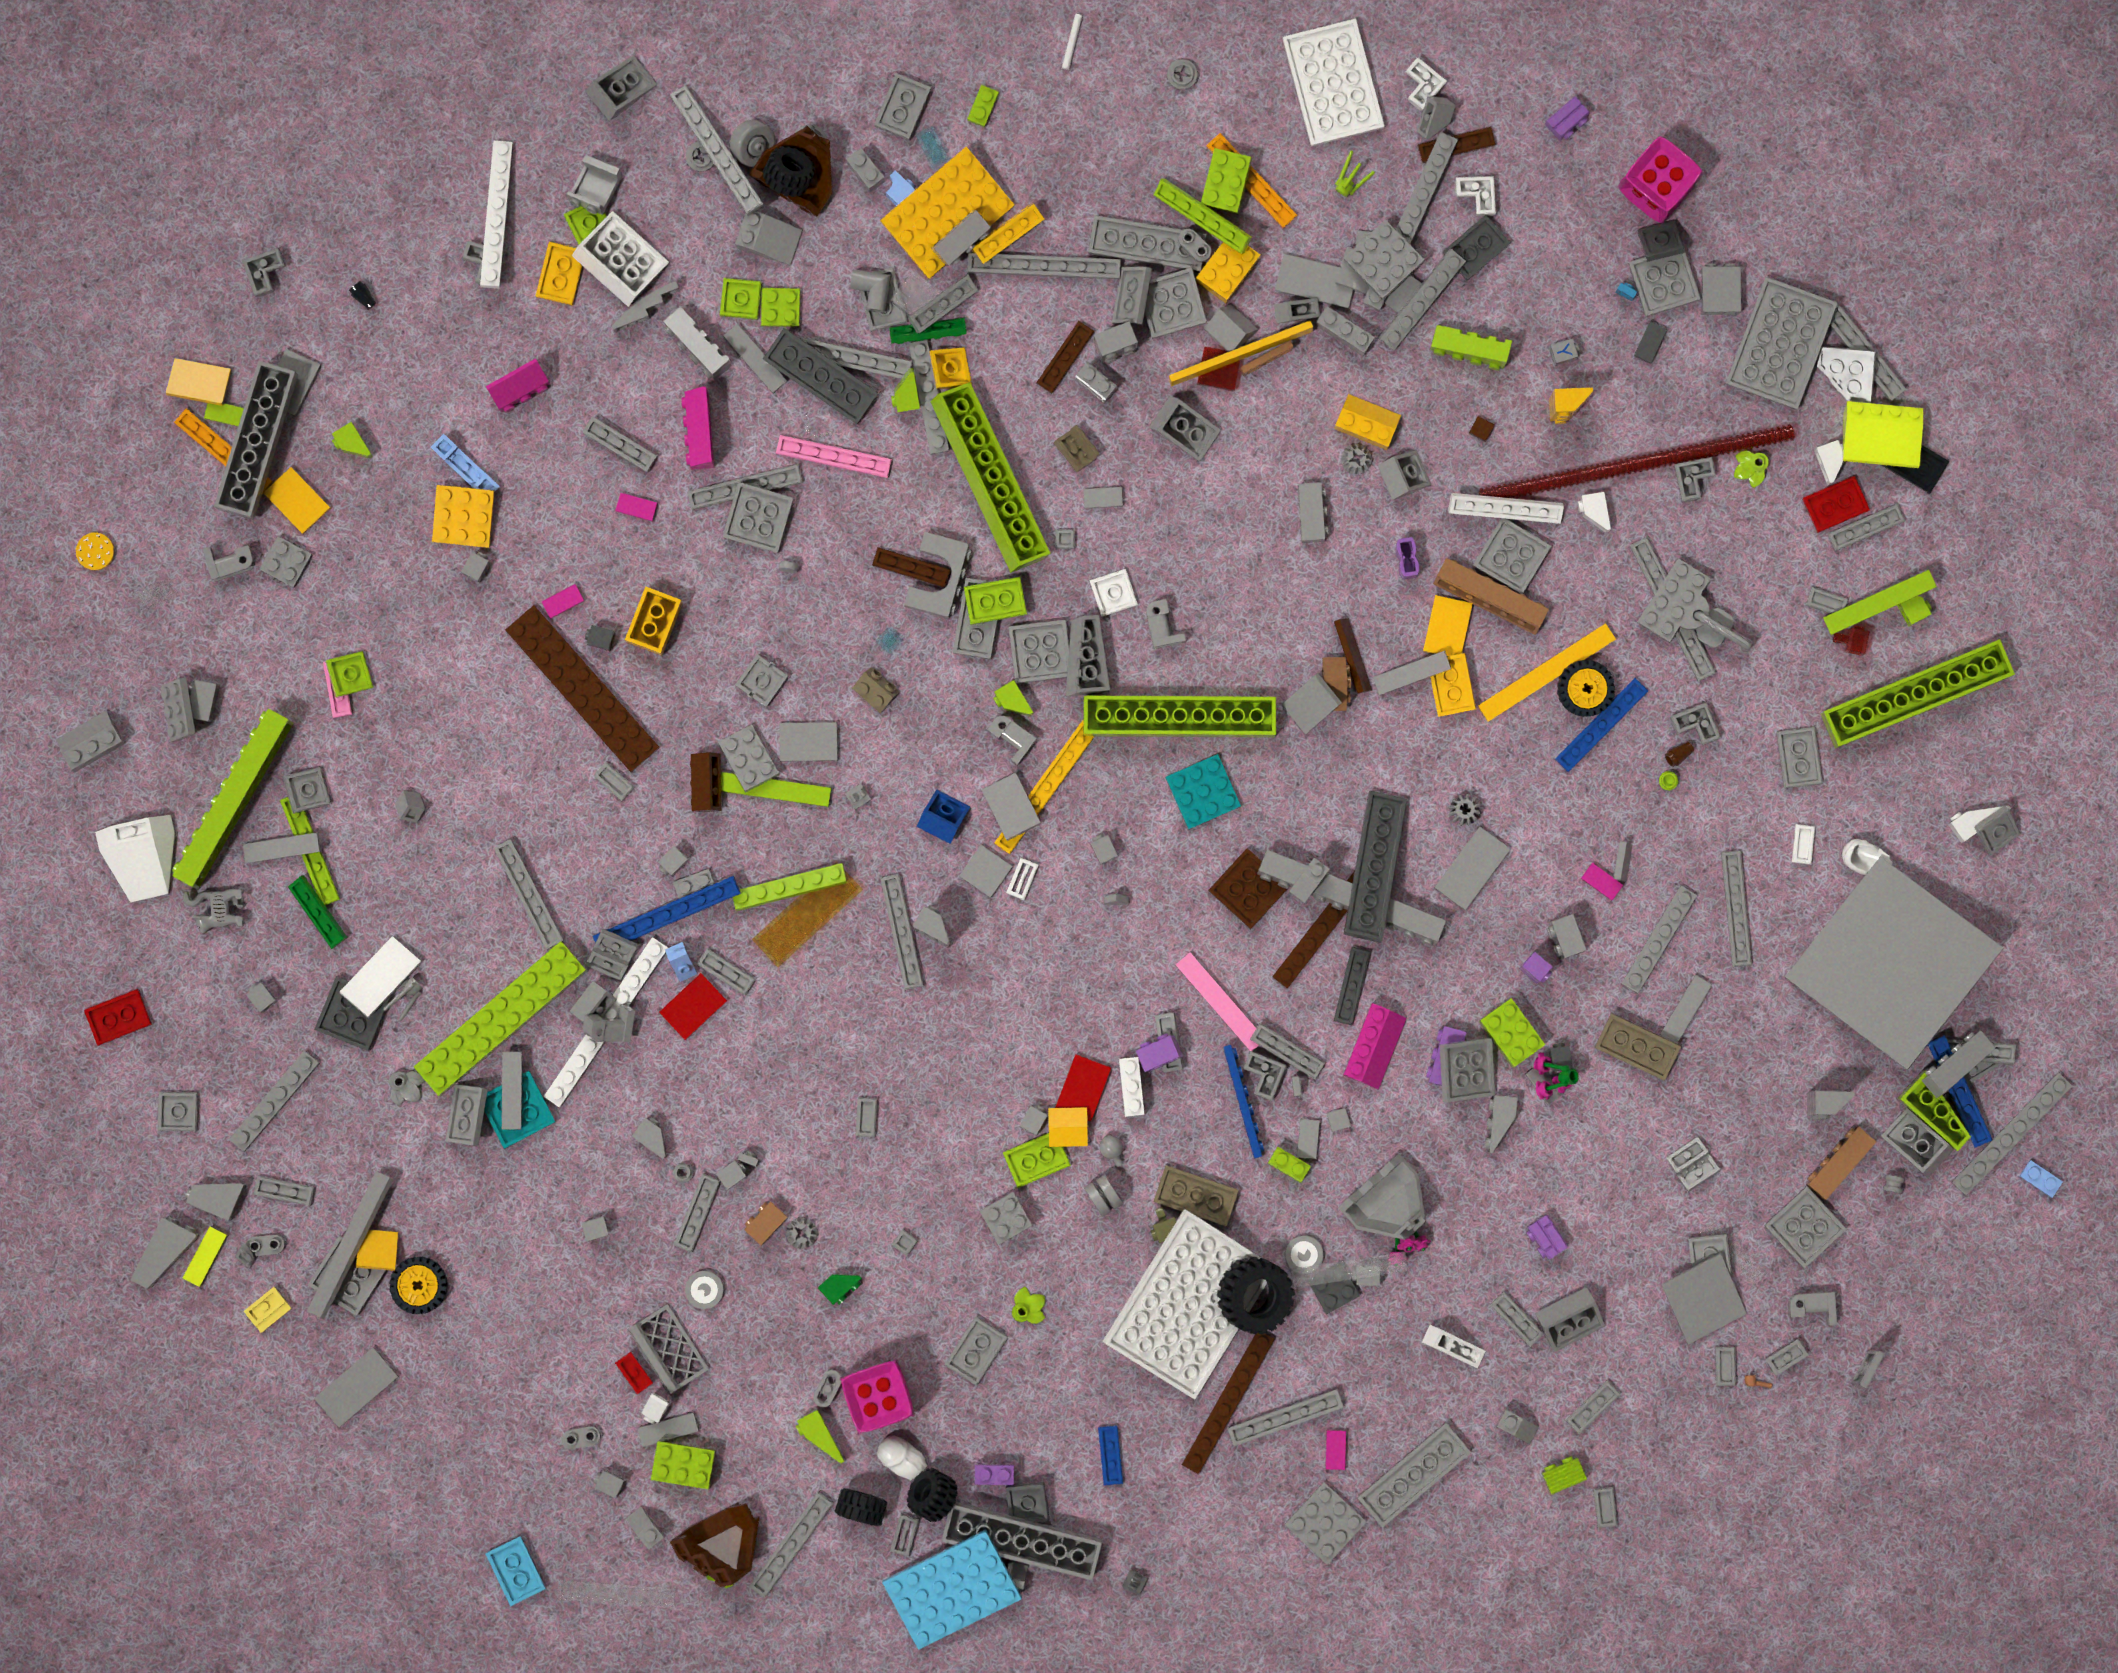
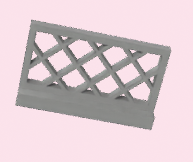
M668 1304L628 1329V1332L669 1395L709 1370ZM664 1310L670 1315L669 1324L658 1322L659 1314ZM646 1322L655 1324L653 1334L644 1333L641 1325ZM657 1324L668 1327L666 1338L655 1335ZM670 1327L679 1329L681 1332L679 1340L668 1338ZM654 1338L665 1340L663 1351L656 1350L653 1347ZM667 1341L678 1343L676 1354L665 1352ZM681 1344L689 1345L691 1348L690 1357L679 1355ZM664 1354L676 1356L673 1367L665 1366L663 1363ZM678 1357L689 1359L687 1370L676 1368ZM691 1360L699 1361L702 1367H704L699 1372L689 1371ZM675 1371L686 1373L685 1380L680 1384H677L673 1378ZM688 1373H689V1374H694V1375H692L691 1377H689V1378L687 1379Z

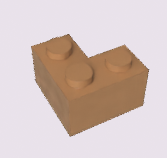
M1322 657V678L1342 702L1333 711H1347V703L1351 701L1350 692H1347V688H1351L1350 665H1346L1345 657Z

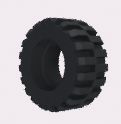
M1250 1257L1249 1260L1246 1258L1239 1261L1240 1264L1234 1263L1231 1265L1232 1269L1230 1271L1226 1270L1223 1274L1225 1276L1224 1280L1219 1282L1221 1289L1217 1291V1297L1220 1298L1218 1306L1222 1309L1221 1314L1229 1323L1250 1334H1266L1267 1330L1274 1331L1277 1329L1276 1325H1282L1285 1322L1284 1318L1286 1315L1289 1317L1291 1313L1289 1310L1290 1306L1294 1305L1295 1300L1292 1299V1296L1295 1295V1291L1290 1287L1293 1285L1292 1280L1288 1277L1285 1270L1266 1259H1259L1257 1257ZM1265 1279L1269 1290L1266 1302L1258 1310L1246 1312L1243 1305L1246 1289L1253 1282Z

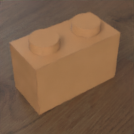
M771 1201L769 1204L765 1202L758 1209L760 1213L755 1218L753 1216L750 1217L745 1223L747 1227L744 1230L761 1246L788 1218Z

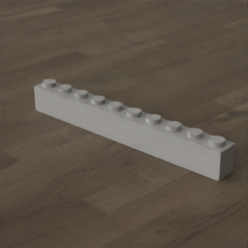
M1266 850L1257 874L1265 881L1271 882L1273 880L1278 882L1280 887L1289 889V887H1293L1308 866ZM1326 874L1311 896L1318 902L1325 903L1326 901L1331 903L1335 909L1348 910L1352 883ZM1390 899L1385 928L1391 931L1399 930L1404 932L1403 935L1408 938L1414 939L1416 937L1421 939L1422 943L1432 946V944L1436 945L1439 941L1446 920Z

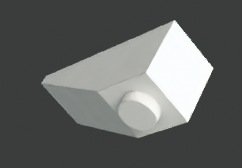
M2002 807L1968 811L1963 814L1958 812L1950 818L1952 822L1948 825L1960 842L1963 843L1977 833L1974 828L1976 825Z
M1429 1325L1422 1343L1477 1369L1485 1353V1350L1432 1325Z

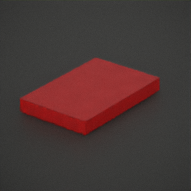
M1855 476L1802 498L1817 533L1870 511Z
M700 973L659 1013L686 1040L720 1009L727 1000Z
M139 989L84 1010L97 1046L152 1025Z
M1075 1054L1055 1108L1087 1107V1121L1091 1122L1111 1067Z

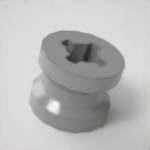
M1885 1175L1886 1185L1883 1186V1190L1902 1194L1901 1186L1905 1178Z

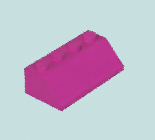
M704 386L685 391V397H682V409L686 408V416H683V425L687 427L688 435H684L685 446H689V453L686 454V464L690 465L691 470L714 468L709 393L707 387Z
M1371 1003L1343 1076L1379 1090L1407 1018Z

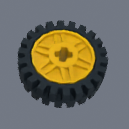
M1580 660L1568 665L1562 671L1563 673L1558 678L1559 682H1557V695H1559V701L1563 704L1562 706L1570 713L1582 717H1590L1605 711L1608 705L1611 704V700L1615 695L1614 678H1612V674L1605 666L1591 660ZM1584 684L1590 687V689H1587L1588 693L1582 690Z
M412 1257L401 1262L395 1268V1271L392 1272L389 1282V1290L395 1304L402 1310L412 1314H425L433 1311L443 1302L447 1294L448 1283L444 1270L438 1263L426 1257ZM415 1281H416V1282L422 1281V1283H423V1284L421 1285V1286H423L422 1290H421V1289L415 1290V1288H414V1287L416 1286V1285H414Z

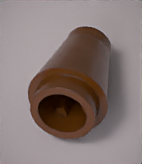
M1686 742L1667 750L1665 759L1670 766H1679L1694 752V748L1690 742Z

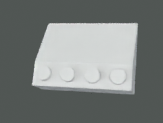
M613 211L578 245L571 255L628 307L669 263Z

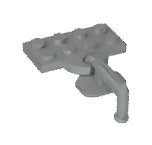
M1679 558L1637 621L1639 625L1668 643L1671 642L1678 629L1682 628L1685 630L1696 629L1698 640L1712 648L1721 645L1725 637L1739 645V651L1742 654L1748 653L1752 646L1750 641L1731 630L1733 618L1730 614L1720 608L1709 610L1708 602L1701 594L1711 578Z

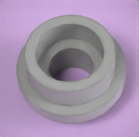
M681 1163L675 1167L673 1174L677 1181L685 1183L692 1178L693 1170L688 1164ZM682 1169H685L687 1171V1175L685 1177L680 1176V1171Z

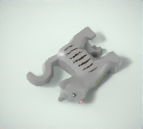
M230 889L223 892L202 891L195 899H190L189 892L183 894V901L188 907L200 905L205 898L210 901V916L205 914L193 915L200 933L205 934L212 927H225L231 924H236L238 927L244 926L243 917L230 914V906L243 907L242 889Z

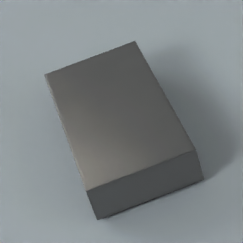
M1650 321L1634 357L1651 364L1667 329Z

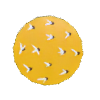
M98 532L84 535L76 546V557L79 563L89 570H102L114 558L112 541L107 536Z

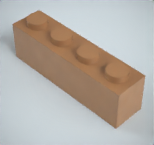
M1860 1127L1850 1128L1845 1134V1141L1843 1143L1838 1142L1832 1149L1834 1152L1830 1158L1826 1156L1819 1164L1821 1166L1819 1171H1813L1807 1178L1809 1182L1806 1185L1823 1200L1828 1199L1876 1143Z

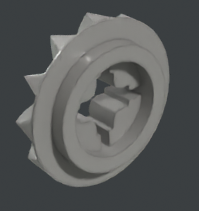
M1176 60L1169 66L1167 78L1175 88L1179 90L1188 89L1196 82L1197 69L1188 60ZM1184 67L1185 74L1188 76L1184 77L1182 82H1180V76L1175 73H1180Z
M699 141L689 146L686 152V161L691 169L700 172L707 171L713 167L714 163ZM698 150H700L702 154H706V156L704 157V163H702L700 159L696 160V157H698Z
M1360 444L1348 446L1344 449L1341 456L1344 469L1351 474L1364 473L1371 465V452H1369L1366 446ZM1354 453L1357 456H1363L1360 459V466L1357 464L1356 461H1351V459H1353Z
M796 1218L788 1225L786 1236L792 1246L804 1249L810 1247L815 1242L817 1229L811 1220ZM807 1226L805 1234L808 1239L800 1237L796 1240L798 1232L795 1227L802 1230Z

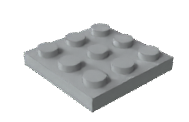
M1386 219L1344 257L1346 263L1382 300L1425 261Z
M1685 250L1682 254L1649 262L1644 257L1628 263L1645 317L1700 301Z
M1192 268L1150 280L1145 314L1152 339L1207 323Z
M738 482L723 537L778 553L793 498Z
M1501 518L1473 567L1509 587L1516 593L1523 594L1550 550L1551 545L1511 521Z
M1066 620L1009 626L1016 684L1067 678L1069 644Z
M1487 1037L1440 1044L1443 1102L1449 1103L1495 1095L1492 1038Z
M1805 1187L1764 1225L1803 1269L1847 1230L1808 1187Z
M341 1236L337 1238L308 1283V1286L316 1291L343 1239ZM356 1254L334 1302L358 1316L386 1270L356 1268Z
M1323 1482L1284 1525L1328 1565L1364 1526L1366 1521Z

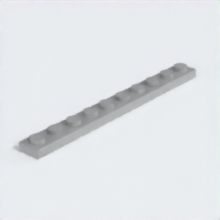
M1440 132L1396 228V231L1409 244L1412 242L1458 139ZM1369 287L1362 304L1380 311L1385 299L1382 300Z

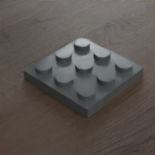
M336 976L314 1030L369 1051L385 1013L383 1008L389 1003L390 997L368 1018L340 994V991L349 981Z

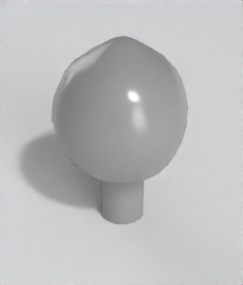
M1104 1136L1099 1146L1101 1154L1107 1159H1113L1116 1167L1123 1164L1120 1158L1123 1150L1122 1142L1115 1136Z

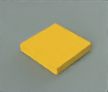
M368 1230L357 1252L356 1268L395 1271L398 1232Z

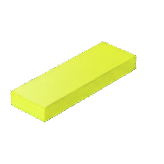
M209 1226L183 1279L201 1287L227 1237L226 1234Z

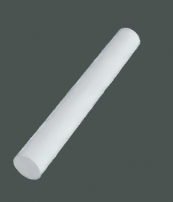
M1075 14L1062 65V69L1065 70L1070 68L1082 20V15Z

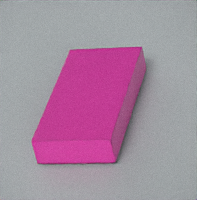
M620 493L615 511L653 522L658 503Z
M576 584L545 599L542 601V604L550 619L584 602V599Z
M1591 863L1581 877L1583 881L1611 901L1623 887V884L1594 863Z
M1326 1430L1325 1469L1345 1470L1346 1431Z

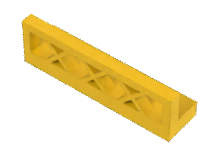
M1029 204L984 239L977 242L971 251L984 264L1042 222L1044 217L1034 204Z

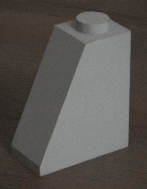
M242 1183L193 1185L186 1192V1203L231 1221L246 1185Z

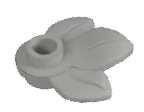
M397 1071L392 1073L389 1077V1085L392 1088L390 1093L392 1101L398 1106L403 1103L404 1099L410 1102L420 1101L421 1095L417 1086L425 1081L423 1077L414 1071L407 1073ZM397 1078L402 1079V1083L399 1085L395 1083Z

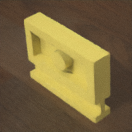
M273 1287L243 1312L258 1328L259 1332L263 1333L292 1308L279 1291Z

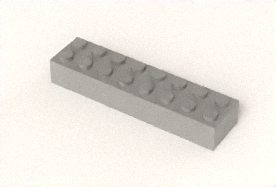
M258 361L214 504L217 510L251 520L255 519L298 379V374L295 371Z
M955 1502L952 1510L948 1513L941 1542L955 1545L987 1530L1000 1557L1093 1580L1102 1545L1101 1538L1024 1520L960 1502Z

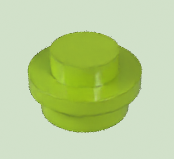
M1666 771L1659 777V785L1664 790H1673L1678 784L1677 775L1671 771Z

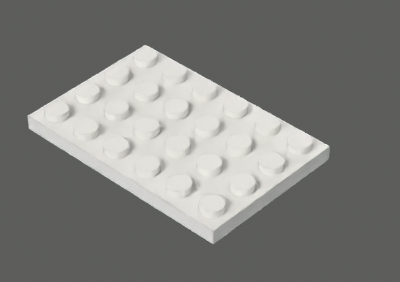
M1356 19L1282 37L1311 147L1376 131L1385 127Z

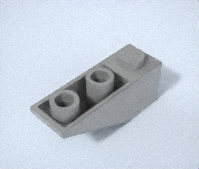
M1494 1095L1493 1099H1489L1488 1111H1492L1491 1118L1487 1119V1130H1490V1135L1485 1140V1149H1488L1489 1154L1493 1153L1514 1121L1518 1097Z

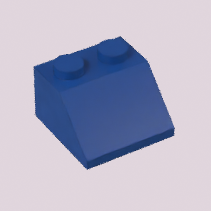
M936 789L916 827L951 844L970 806Z

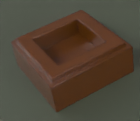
M1478 416L1469 434L1486 442L1495 424Z

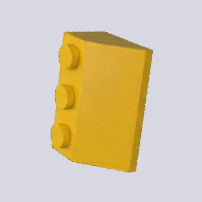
M1593 388L1554 389L1549 398L1550 421H1555V424H1566V421H1569L1587 402L1593 392Z
M1348 394L1334 429L1387 450L1401 415Z

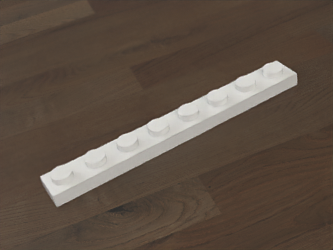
M493 140L480 287L500 289L513 142Z

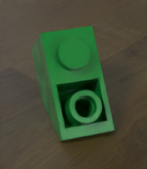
M831 1275L818 1289L833 1305L836 1302L840 1305L847 1298L845 1294L850 1289L854 1292L861 1285L860 1280L862 1278L858 1275Z

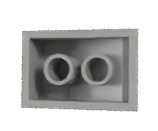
M633 55L592 81L586 93L610 121L624 112L657 84Z
M757 211L749 216L745 213L735 245L737 249L790 266L802 230Z
M1169 396L1149 426L1157 434L1199 462L1221 431L1180 399Z
M1908 1108L1902 1112L1881 1136L1927 1178L1954 1150Z

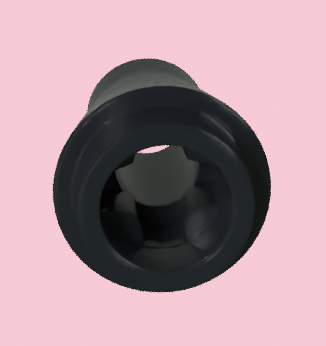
M359 281L349 289L351 296L367 310L376 304L365 283L363 284Z

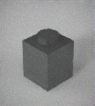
M591 625V629L586 631L585 640H587V645L610 651L615 632Z
M1564 1043L1553 1044V1048L1549 1049L1552 1064L1568 1065L1569 1069H1573L1570 1046H1565ZM1551 1068L1552 1072L1562 1071L1559 1069Z

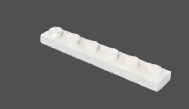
M1451 493L1448 512L1451 514L1561 524L1564 505L1563 503Z

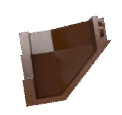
M806 126L765 150L749 175L761 185L770 188V185H767L766 180L763 178V170L771 152L782 146L784 148L789 146L803 151L806 156L811 158L810 161H813L815 172L808 189L802 195H796L795 197L790 195L784 196L781 193H777V195L798 205L804 212L817 217L832 195L830 140L820 137Z
M738 1502L688 1527L672 1539L670 1543L678 1559L684 1563L688 1561L694 1565V1570L705 1577L708 1575L713 1578L715 1584L719 1587L734 1585L752 1570L760 1516L753 1517L747 1503L739 1504Z

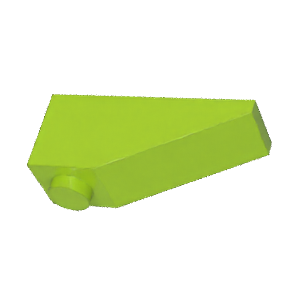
M819 1410L797 1420L798 1425H796L800 1436L804 1435L806 1439L839 1463L845 1462Z

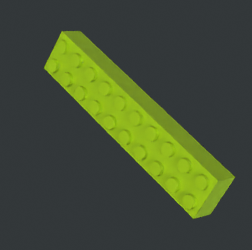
M969 382L937 394L930 402L1010 573L1044 560L1051 553L971 383Z
M1999 639L1823 711L1820 715L1834 748L1837 749L2012 677L2015 673Z
M1084 696L1083 736L1275 738L1276 697Z
M269 708L261 714L259 718L260 724L251 731L249 735L251 739L247 745L245 744L240 751L241 757L238 762L235 761L232 764L229 778L223 780L220 786L222 788L221 792L212 799L210 811L204 813L201 819L202 825L199 829H195L191 837L193 838L191 844L186 845L182 852L183 858L172 869V872H174L173 877L199 890L294 724L289 719Z
M560 941L419 1061L414 1068L434 1092L441 1097L582 977L587 970L567 946Z

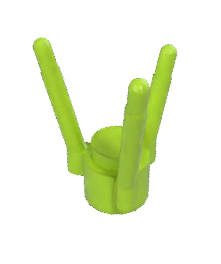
M1352 150L1349 152L1339 179L1335 183L1337 185L1335 190L1344 197H1347L1349 194L1352 196L1360 186L1375 174V171H1371L1352 187L1354 183L1351 180L1361 167V163H1358L1350 176L1343 179L1353 155Z

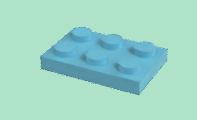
M521 1536L485 1553L510 1606L546 1589Z

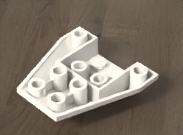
M171 815L139 819L113 825L95 832L100 853L131 903L169 894L175 830Z

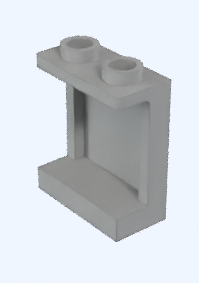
M585 155L582 161L584 167L572 191H568L566 196L571 205L575 207L582 206L592 214L599 213L603 215L622 178V173L617 167Z
M1705 264V267H1702L1700 270V274H1702L1701 315H1739L1741 313V267H1736L1735 264H1724V267H1717L1716 264Z

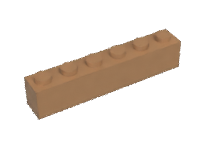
M1448 558L1445 559L1433 583L1534 635L1537 634L1549 610L1542 603L1534 602L1525 595L1518 594L1510 590L1509 587L1500 585L1491 578L1484 577L1476 573L1475 570L1466 568L1457 561Z

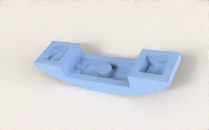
M445 434L431 446V449L471 487L495 491L500 487Z

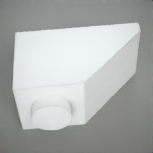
M1838 440L1817 447L1814 450L1827 486L1834 482L1843 463V444H1840Z
M1605 493L1582 495L1580 501L1577 502L1579 513L1582 512L1585 519L1602 531L1609 532L1611 527Z
M652 1393L642 1411V1414L645 1415L643 1419L651 1424H654V1422L659 1423L671 1402L656 1393Z

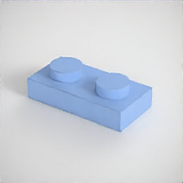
M2029 1160L2019 1176L2051 1198H2053L2063 1181Z

